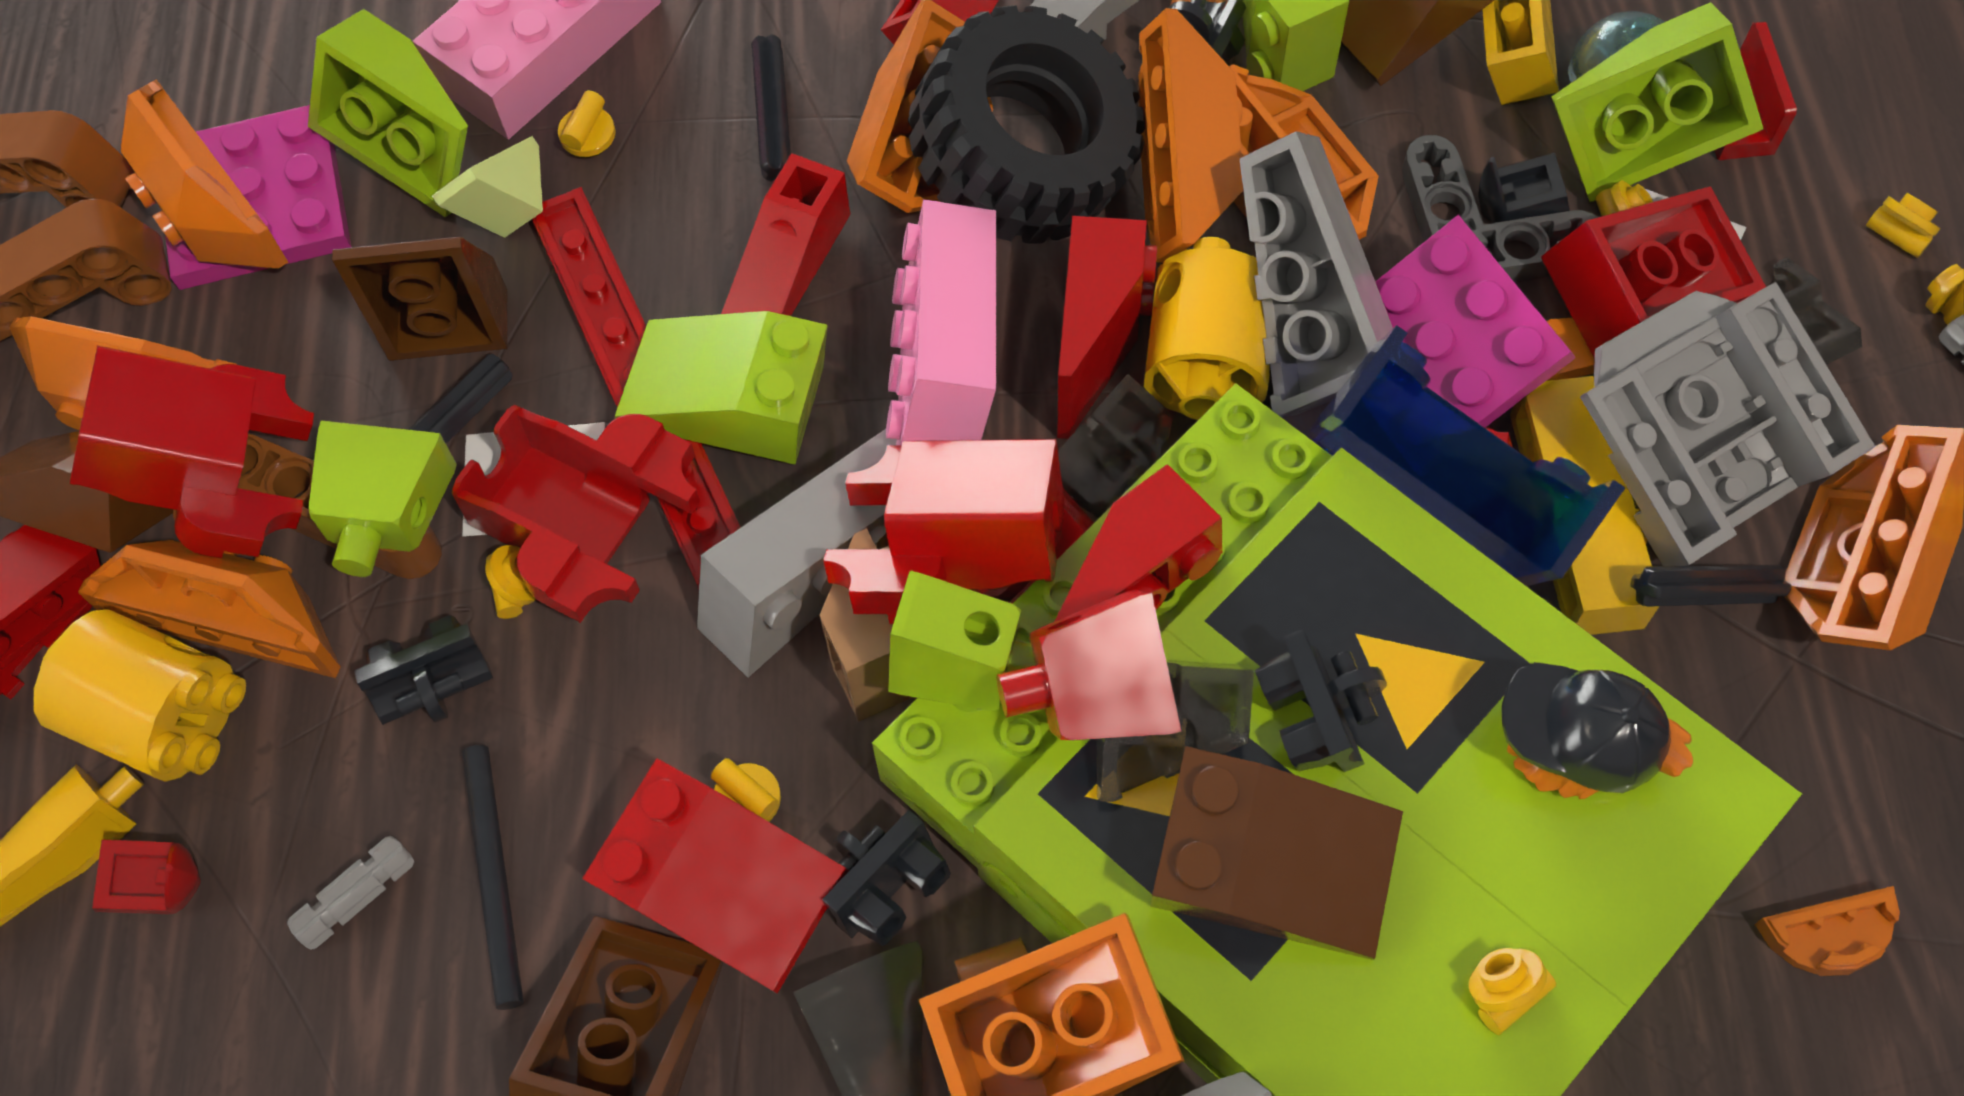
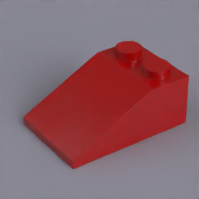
M1711 186L1587 220L1541 256L1555 287L1564 300L1594 359L1596 348L1695 291L1716 295L1739 303L1766 287Z
M1072 216L1058 372L1057 438H1071L1138 340L1140 316L1152 317L1157 246L1145 245L1147 220Z
M656 758L582 879L778 994L827 910V906L822 899L849 870L713 788Z

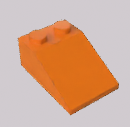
M1126 913L919 999L951 1096H1114L1185 1061L1132 923Z

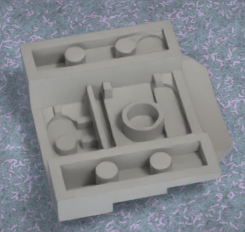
M1776 282L1739 303L1716 295L1695 291L1595 349L1594 388L1580 396L1613 452L1608 455L1640 508V511L1633 517L1663 566H1688L1736 536L1737 533L1734 527L1794 489L1832 475L1876 447Z

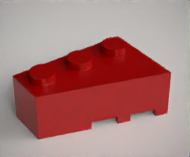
M23 525L18 530L9 533L1 540L0 695L2 694L12 700L25 685L16 678L43 646L49 649L73 622L86 615L93 607L78 591L83 581L101 567L96 548L27 525Z

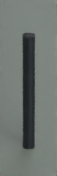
M474 745L462 751L495 1006L498 1010H508L522 1006L524 998L490 753L487 746Z

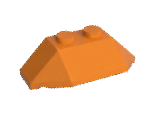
M922 0L878 70L847 158V163L858 185L906 213L921 211L923 199L940 202L937 198L940 193L939 189L935 184L928 186L918 169L923 159L922 157L915 158L912 153L909 135L913 129H911L908 118L910 106L916 97L915 91L946 38L956 27H961L965 23V21L931 0ZM987 97L990 108L993 112L991 97Z
M1170 8L1164 9L1139 33V52L1142 54V64L1139 71L1138 91L1140 99L1138 100V106L1143 107L1146 127L1141 134L1144 139L1141 163L1145 220H1147L1146 228L1150 244L1157 246L1156 262L1161 263L1192 246L1243 191L1240 158L1244 157L1241 152L1239 127L1242 119V103L1237 97L1235 72L1177 9Z
M1234 64L1230 65L1229 67L1236 75L1237 97L1242 103V119L1239 125L1242 154L1246 156L1296 131L1320 137L1359 240L1366 237L1379 175L1311 94L1273 79L1248 75L1249 70ZM1243 190L1234 200V203L1247 218Z
M156 79L129 94L127 97L121 153L135 173L125 179L146 209L156 203L160 207L161 211L152 217L173 247L184 241L196 259L201 262L276 269L289 263L268 227L180 112Z
M32 316L14 318L9 327L37 390L57 411L55 414L56 418L65 425L80 430L97 345L205 368H212L222 364H235L220 359L215 361L204 359L189 351L143 339Z
M1896 425L1881 437L1882 443L1841 468L1819 486L1786 570L1785 581L1791 584V590L1784 597L1821 642L1891 651L1926 633L1963 528L1964 428Z
M174 540L130 544L122 548L85 579L78 591L96 610H112L163 634L332 678L337 677L341 668L309 596L291 575L293 570L282 561L269 556L259 555V557H255L254 561L237 557L233 553L225 551L222 558L204 556L190 551L181 542Z

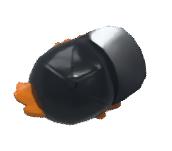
M1534 662L1518 669L1506 688L1502 702V727L1506 742L1509 744L1507 752L1517 757L1513 761L1514 767L1523 772L1527 780L1535 783L1540 792L1558 790L1559 794L1564 798L1578 796L1579 799H1586L1599 791L1625 793L1648 782L1658 772L1678 777L1685 768H1689L1693 764L1692 753L1685 746L1691 743V734L1678 723L1667 718L1665 710L1649 688H1645V685L1626 675L1610 670L1578 671L1564 666Z

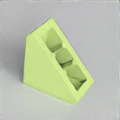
M531 136L470 167L433 194L432 197L438 206L505 238L543 212L539 145Z

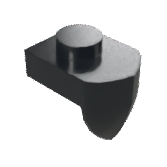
M1555 153L1497 168L1494 156L1488 159L1481 174L1478 199L1481 212L1492 223L1570 211L1568 196Z

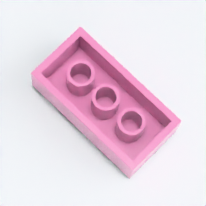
M460 0L412 42L449 98L509 140L661 3V0Z
M923 199L918 224L907 223L902 260L909 261V265H906L905 269L897 268L894 280L892 303L902 305V311L895 310L890 346L901 348L900 355L893 354L888 391L896 392L899 396L898 401L891 400L886 438L897 439L896 445H902L903 441L981 440L996 392V210Z

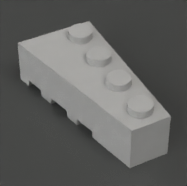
M1296 131L1240 158L1250 241H1253L1256 251L1258 275L1254 277L1257 299L1262 300L1267 337L1263 339L1266 365L1270 364L1274 391V395L1270 396L1272 411L1280 417L1298 415L1408 370V365L1320 137Z
M886 429L701 555L697 629L748 678L821 613L833 585L828 583L823 562L826 549H848L854 533L866 528L877 549L889 547L884 523L886 505L850 506L845 485L848 473L862 471L874 466L883 458L887 445H896L897 439L886 438Z

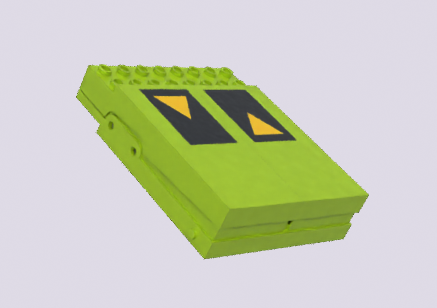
M1235 383L1123 494L1125 495L1168 464L1222 517L1223 553L1220 555L1216 565L1203 577L1197 580H1190L1188 578L1166 595L1164 602L1156 610L1181 732L1165 735L1060 740L1050 731L1045 709L1006 718L1002 704H1000L999 710L987 711L917 698L872 742L880 781L978 868V876L1050 942H1057L1123 913L1128 914L1185 1060L1183 1062L1207 1084L1244 1071L1268 1089L1272 1096H1561L1802 793L1342 447L1333 456ZM1111 507L1057 559L1053 582H1045V579L1036 580L1013 603L1021 610L1017 635L1018 641L1031 644V632L1055 621ZM1302 629L1305 631L1310 645L1317 647L1331 681L1337 678L1331 658L1338 653L1350 651L1358 669L1378 667L1382 670L1387 682L1385 689L1371 698L1378 715L1375 721L1366 725H1357L1351 708H1343L1365 763L1347 772H1344L1336 762L1304 771H1298L1292 765L1279 730L1314 716L1308 699L1306 697L1274 711L1268 704L1255 673L1257 668L1273 658L1288 652L1283 637ZM1534 662L1564 666L1578 671L1610 670L1626 675L1645 685V688H1649L1659 700L1667 714V718L1675 721L1691 734L1692 741L1685 746L1692 753L1693 764L1691 767L1685 768L1678 777L1658 772L1648 782L1625 793L1599 791L1586 799H1579L1578 796L1564 798L1559 794L1558 790L1540 792L1535 783L1527 780L1523 772L1514 767L1513 761L1517 757L1507 752L1509 744L1506 742L1502 727V702L1506 688L1518 669ZM1185 746L1261 763L1403 811L1374 960L1151 907L1153 889ZM1502 948L1530 950L1540 957L1545 968L1555 979L1556 987L1501 1035H1496L1479 1017L1478 1010L1480 1008L1474 1001L1468 987L1470 976L1480 961L1487 954Z

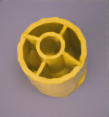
M1203 237L1194 243L1193 249L1184 250L1167 258L1157 268L1144 388L1153 400L1165 408L1199 420L1235 383L1260 402L1266 399L1270 364L1266 365L1263 339L1267 337L1262 300L1257 299L1254 277L1258 275L1256 257L1231 249L1230 244L1219 237Z
M96 610L73 622L47 650L34 687V713L41 726L119 762L125 763L154 778L167 782L181 778L189 771L202 775L212 767L220 751V742L216 738L225 726L229 714L242 702L246 692V682L242 677L233 674L230 664L220 658L204 654L166 634L112 610Z

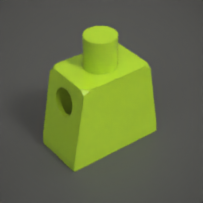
M330 421L320 422L308 508L311 519L326 540L338 544L332 561L335 569L351 576L367 577L372 574L379 548L410 552L419 547L457 465L440 433Z
M910 571L890 633L888 692L987 711L999 710L1001 700L996 675L1035 665L1031 644L1017 640L1021 610L1014 604L922 573Z

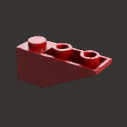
M791 153L764 197L721 314L770 311L788 316L793 314L851 215L845 172Z
M1168 464L1113 503L1055 621L1124 592L1136 589L1152 593L1155 610H1157L1169 592L1188 578L1190 580H1197L1203 577L1216 565L1220 555L1223 553L1222 517Z

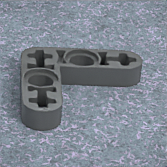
M1424 135L1410 143L1406 152L1402 168L1403 180L1423 241L1425 242L1451 221L1438 218L1433 214L1430 207L1439 202L1453 204L1461 212V218L1482 244L1490 248L1492 256L1514 282L1550 276L1541 256L1585 221L1598 218L1594 214L1583 210H1572L1483 225L1459 152L1452 142L1438 135ZM1421 160H1429L1433 167H1440L1437 183L1432 184L1434 175L1431 166L1426 162H1421ZM1510 241L1525 242L1533 248L1535 256L1529 259L1514 258L1507 253L1504 245Z

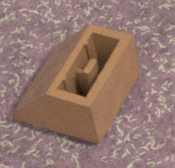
M867 528L854 533L848 549H877ZM833 584L819 616L832 668L859 722L912 697L888 692L890 633L893 624H889L888 615L853 614L849 589Z

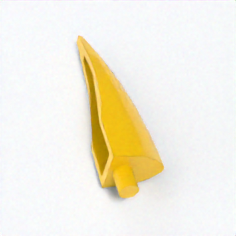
M76 764L0 840V927L49 892L88 870L99 859L101 840H120L136 825L135 821L121 807L144 785L140 778L130 769L124 766L101 786Z

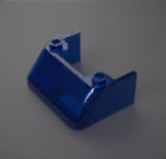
M1396 325L1374 345L1305 436L1332 456L1342 447L1525 586L1561 579L1620 497L1625 487L1615 480L1591 487L1588 484L1591 479L1589 474L1574 462L1563 457H1556L1553 462L1543 459L1532 462L1427 387L1431 382L1430 376L1423 369L1427 364V360L1416 349L1402 342L1408 333Z

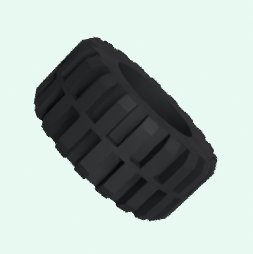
M1017 5L995 7L991 14L989 11H985L967 18L963 26L956 27L946 38L915 91L916 97L910 106L908 118L911 129H913L909 135L912 153L915 158L922 157L923 161L918 169L928 186L935 184L939 189L938 200L944 203L996 210V238L1011 242L1018 235L1022 237V243L1026 244L1044 243L1049 236L1051 240L1058 241L1070 237L1072 216L1097 217L1135 171L1134 165L1141 158L1144 147V139L1141 134L1146 129L1143 107L1135 105L1140 99L1139 91L1134 79H1127L1123 71L1126 69V65L1115 51L1110 54L1101 45L1104 39L1092 29L1086 33L1075 26L1076 19L1063 13L1059 14L1057 18L1047 15V8L1026 6L1023 12H1018ZM987 97L1012 98L1037 110L1056 130L1062 142L1065 155L1041 153L1016 141L996 120Z

